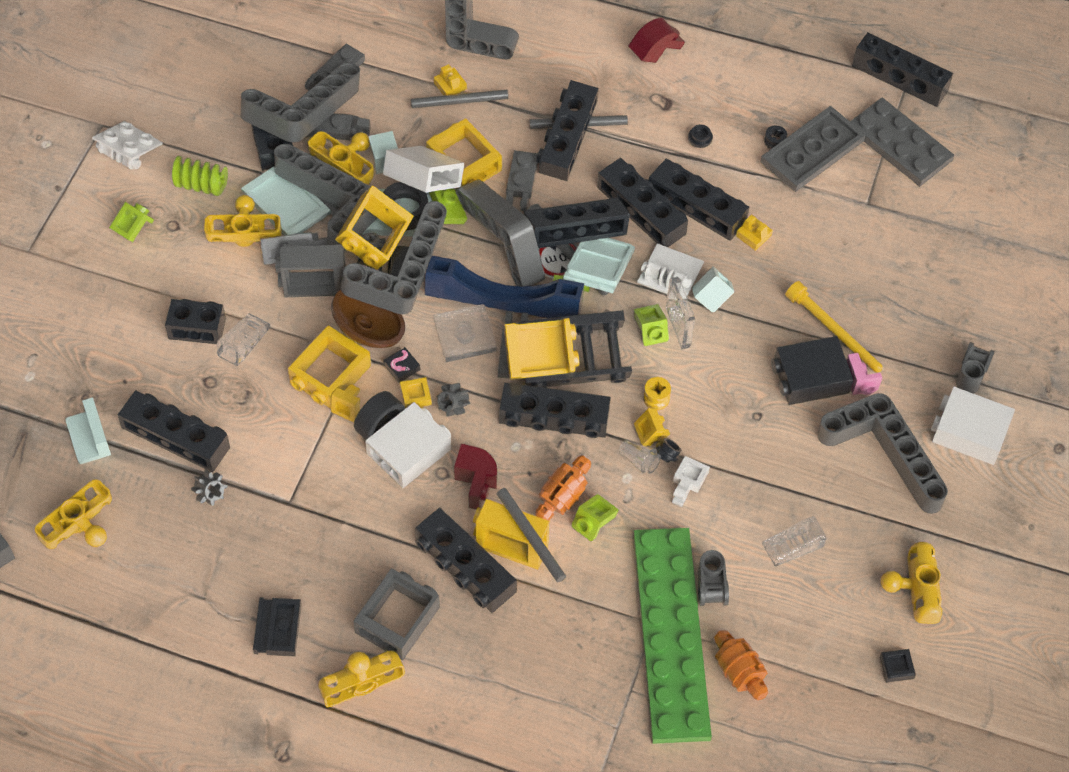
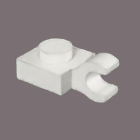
M685 456L673 478V482L678 484L674 491L673 496L675 497L672 503L682 507L690 490L698 493L709 473L710 467Z

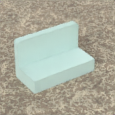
M93 398L82 401L86 412L65 419L79 464L111 455Z

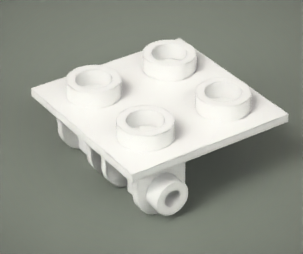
M125 121L92 137L93 140L97 141L96 148H98L100 153L107 155L113 160L116 159L118 163L122 162L123 165L131 170L140 167L141 161L139 156L163 145V142L154 138L151 134L145 133Z
M657 244L648 262L644 261L641 268L643 272L637 283L685 301L704 261Z

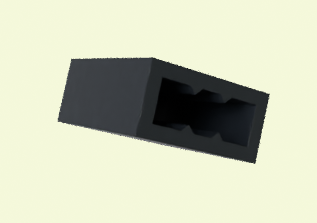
M837 336L777 347L775 357L771 360L772 370L774 374H778L780 379V393L782 396H786L788 405L850 393L853 377Z

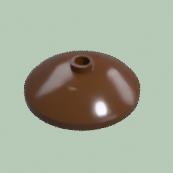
M341 290L336 293L332 300L331 312L337 326L353 341L370 348H389L399 343L405 333V321L402 314L348 297Z

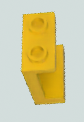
M569 318L516 325V323L505 324L504 336L509 380L574 373L575 367L579 366L578 351H573L572 340H576L575 324H570Z

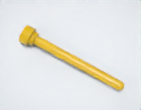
M796 281L788 288L785 296L792 303L802 304L852 352L858 353L860 359L874 372L879 373L882 371V364L808 296L807 287L803 283Z

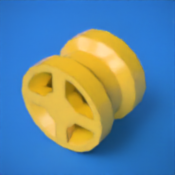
M662 377L650 378L645 384L643 398L645 405L648 408L657 410L667 407L671 394L670 383Z

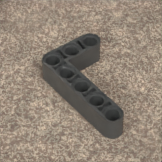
M445 0L446 41L451 48L505 60L513 57L519 39V34L516 30L473 20V0Z
M354 63L341 64L292 105H288L256 89L245 90L241 93L240 117L244 121L285 141L299 142L359 91L360 67Z
M282 144L277 146L274 150V171L279 177L340 208L328 222L327 245H341L335 240L361 195L371 186L292 145ZM364 208L352 231L360 236L377 217Z
M480 179L457 188L455 192L463 209L503 242L512 278L516 286H532L545 280L534 230L529 219Z
M431 201L425 205L398 277L361 264L352 263L344 268L340 286L342 293L348 297L398 314H408L411 312L431 256L440 237L446 218V207L437 201Z
M882 393L873 394L831 411L822 417L818 430V439L822 444L836 446L872 431L919 507L924 512L930 514L941 510L948 494L947 486L887 395ZM827 428H833V429H835L836 431H831V430H829V429H827ZM929 494L934 495L937 498H932L929 496Z

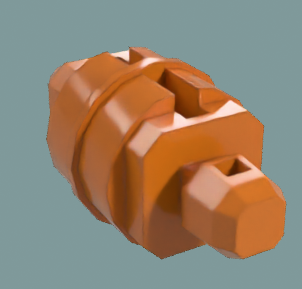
M581 455L573 461V467L566 463H563L561 467H557L541 488L542 491L539 493V497L544 504L540 503L535 511V516L549 521L555 515L554 511L564 515L575 502L579 501V497L585 491V486L588 484L583 476L591 468V461Z
M726 630L717 632L714 640L719 651L716 653L715 659L722 669L723 675L738 692L748 691L755 700L764 699L768 694V689L763 679L768 673L759 659L758 653L752 649L744 638L734 639Z

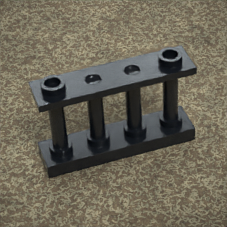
M624 310L518 321L519 325L569 318L570 324H575L576 333L581 337L585 371L528 377L525 379L524 385L547 388L610 380L611 383H622L631 376L632 366L622 367L617 331L623 327L625 322ZM603 330L607 334L611 362L610 369L596 370L591 339L593 331Z

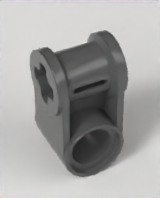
M970 342L956 381L957 388L973 394L976 393L980 388L985 373L988 371L995 351L974 346V343Z
M708 550L700 558L698 567L699 606H704L705 603L729 605V585L726 577L725 558L716 550ZM707 564H713V565H715L718 569H717V570H709V569L706 568L705 565H707Z

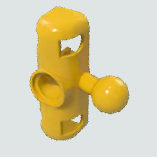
M323 131L317 132L309 139L308 150L312 156L318 157L319 160L367 185L372 181L374 177L373 164L356 153V151L362 152L369 148V136L366 133L359 132L354 134L348 146ZM327 139L333 144V147L329 148V150L324 148ZM364 164L370 168L365 175L361 173Z
M241 195L235 201V208L239 214L208 215L205 218L204 232L209 242H235L238 246L247 247L254 242H261L260 238L281 236V220L279 215L250 214L255 207L254 200L248 195ZM216 219L222 220L224 222V230H214L213 221ZM273 219L275 229H265V220Z
M100 480L90 481L35 526V533L40 542L48 549H55L57 544L63 539L66 540L74 533L84 531L85 541L88 545L92 547L103 545L107 539V532L99 525H92L90 520L100 513V509L106 504L109 505L111 503L112 495L110 490ZM92 487L97 495L88 501L85 497V492ZM74 514H79L75 518H70ZM49 522L54 530L45 537L41 528L45 523Z
M917 542L910 547L907 554L909 578L901 577L895 571H887L882 575L880 583L882 588L890 593L897 592L901 588L911 589L913 615L916 622L936 624L940 621L943 610L941 608L939 585L941 574L937 568L935 548L928 542ZM911 553H917V557L912 560L910 559ZM923 599V606L916 610V601Z
M393 650L371 658L364 652L358 651L349 656L347 664L342 670L321 678L318 681V689L325 706L332 707L356 696L367 695L376 688L401 678L405 675V669L399 655ZM387 660H390L391 664L389 665L382 664V662H385ZM394 669V673L392 675H384V673ZM337 682V686L335 687L328 686L329 684ZM340 692L339 697H330L331 695Z

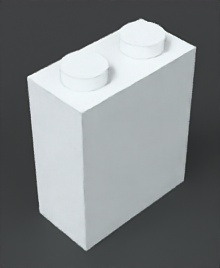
M424 146L386 150L383 175L424 192L461 187L464 162Z
M953 387L950 396L944 395L939 409L944 411L942 417L936 415L931 431L936 432L932 442L994 465L1015 409Z
M413 402L365 440L366 451L370 458L404 488L451 450V433L444 425H438L426 408L421 409Z

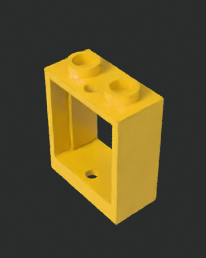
M466 118L452 124L445 131L438 135H433L426 141V148L446 155L443 152L445 149L466 138L484 156L463 169L461 187L477 179L484 182L502 171V155Z
M372 185L361 195L335 240L344 249L361 258L366 265L378 270L391 257L413 215ZM364 208L393 229L381 251L352 231Z
M328 325L288 368L290 384L297 391L301 392L303 390L309 394L317 404H324L331 409V397L336 388L344 391L350 384L354 385L371 367L370 351ZM326 349L350 363L330 387L325 386L305 373Z
M486 499L483 507L477 508L473 518V523L476 524L473 531L476 542L487 552L538 570L542 560L503 504ZM523 512L548 548L550 521Z

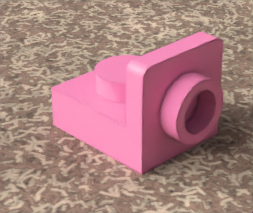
M848 354L846 361L853 377L852 394L868 395L877 391L882 381L881 373L868 374L866 364L861 362L859 354Z

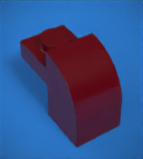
M656 18L646 23L636 33L628 47L641 61L656 63L666 48L680 50L685 41L679 36L680 32L673 26H670L664 18Z
M461 444L454 465V480L471 483L468 494V508L477 510L481 506V502L486 501L490 488L497 489V464L493 456L486 450Z

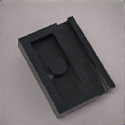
M264 597L259 598L253 644L254 654L266 653L267 655L296 656L302 606L301 599L272 598V600L264 599Z

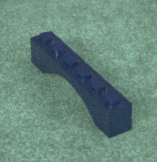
M431 256L426 270L425 295L488 308L528 313V315L555 318L580 315L585 283L557 279L537 286L520 287L504 285L475 274L458 260Z

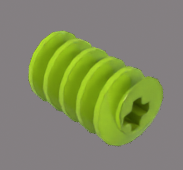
M177 156L172 168L173 184L178 188L184 187L187 190L193 189L196 192L203 191L205 194L212 192L214 196H219L227 185L228 168L225 166L222 172H220V165L215 164L213 169L210 170V162H205L203 168H201L200 160H196L192 166L191 158H186L184 164H182V156Z

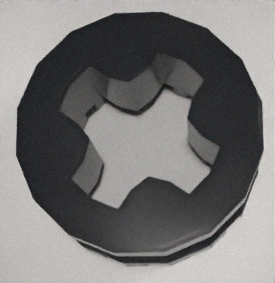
M777 125L768 127L764 138L767 148L772 149L786 139L787 131Z

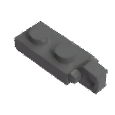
M333 113L306 137H313L320 131L326 132L333 138L340 140H350L354 134L359 132L366 133L369 136L371 129L370 119L360 118L355 115Z
M312 232L260 238L264 265L275 264V258L280 257V247L327 245V237L319 238L318 233Z

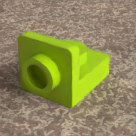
M125 202L109 228L133 242L145 222L148 221L152 224L154 219L147 215L149 210L136 203L135 206H132Z
M659 304L633 309L634 319L641 329L644 346L663 343L669 340L667 318Z
M596 494L579 506L571 526L589 541H593L596 539L600 528L613 520L619 509L599 494Z

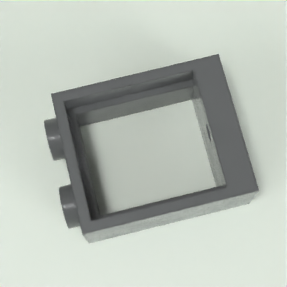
M343 246L280 247V257L275 258L276 273H278V287H283L284 297L335 296L341 290V280L344 268L346 267ZM333 269V271L291 272V270Z
M391 568L354 619L355 633L385 651L393 650L397 652L403 661L439 610V595L432 587L428 585L422 586L415 582L406 572L401 571L399 573ZM394 590L426 607L405 638L373 620Z

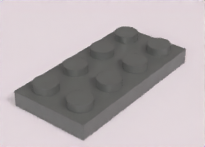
M883 97L850 121L866 134L864 142L919 187L954 159L955 155Z
M829 106L762 155L761 163L793 191L797 192L865 140L866 134L832 106Z

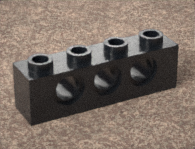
M868 32L856 47L852 67L935 107L939 106L948 93L954 74Z
M570 80L567 89L563 88L560 96L562 104L560 109L555 108L552 117L554 125L552 129H547L544 142H546L545 148H540L536 162L540 163V174L568 181L598 102L599 88Z
M620 157L598 172L597 188L609 199L618 197L630 213L629 218L657 244L670 247L687 234L688 219L684 212L677 210L665 195H661L653 187L649 180L639 175L633 165L626 163Z
M667 158L649 176V181L661 195H665L677 210H681L688 217L729 241L733 239L737 234V230L742 227L744 221L748 218L749 206L742 200L730 196L721 188L713 186L699 175L689 172L680 164L674 163Z
M618 197L524 211V215L529 219L533 227L538 248L627 235L630 213Z
M504 383L499 409V424H505L509 427H529L537 431L551 430L562 434H581L590 438H606L611 397ZM529 407L532 408V410H524V408ZM551 411H557V412H559V413H558V414H552V413H550V412H551Z
M135 390L117 414L122 429L212 473L230 449L228 435L223 429L217 426L211 427L195 415L188 416L172 404L166 405L161 403L149 393L143 394ZM174 428H180L176 431H171ZM197 439H203L202 441L194 442Z
M440 507L415 527V543L418 548L424 553H430L434 557L436 565L442 571L447 570L454 576L455 583L461 589H467L481 608L486 607L493 613L517 593V580ZM443 541L451 543L447 546L439 545V543ZM462 559L470 561L467 564L458 563V561ZM484 577L489 579V581L481 583L477 579Z

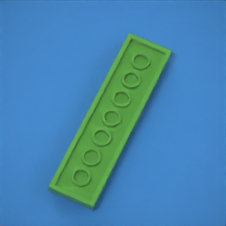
M689 528L634 530L652 744L711 741L712 735Z

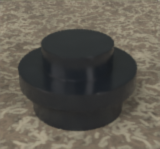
M696 125L689 131L688 140L694 147L705 148L712 143L713 134L706 125Z
M664 438L655 445L658 450L657 455L665 462H677L679 460V454L682 450L673 440Z

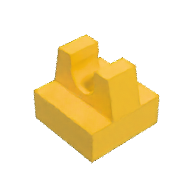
M450 64L441 67L440 74L434 77V84L443 96L455 95L467 90V83Z
M751 214L744 221L742 227L737 230L736 237L756 251L772 236L773 230Z
M426 377L400 382L405 409L413 402L421 409L424 406L432 405Z
M352 384L344 391L336 388L331 397V412L354 422L360 411L361 398L356 397L360 392V388Z
M648 408L633 423L642 446H651L654 442L661 441L670 435L669 430L664 429L662 424L665 421L664 417L658 414L657 409Z

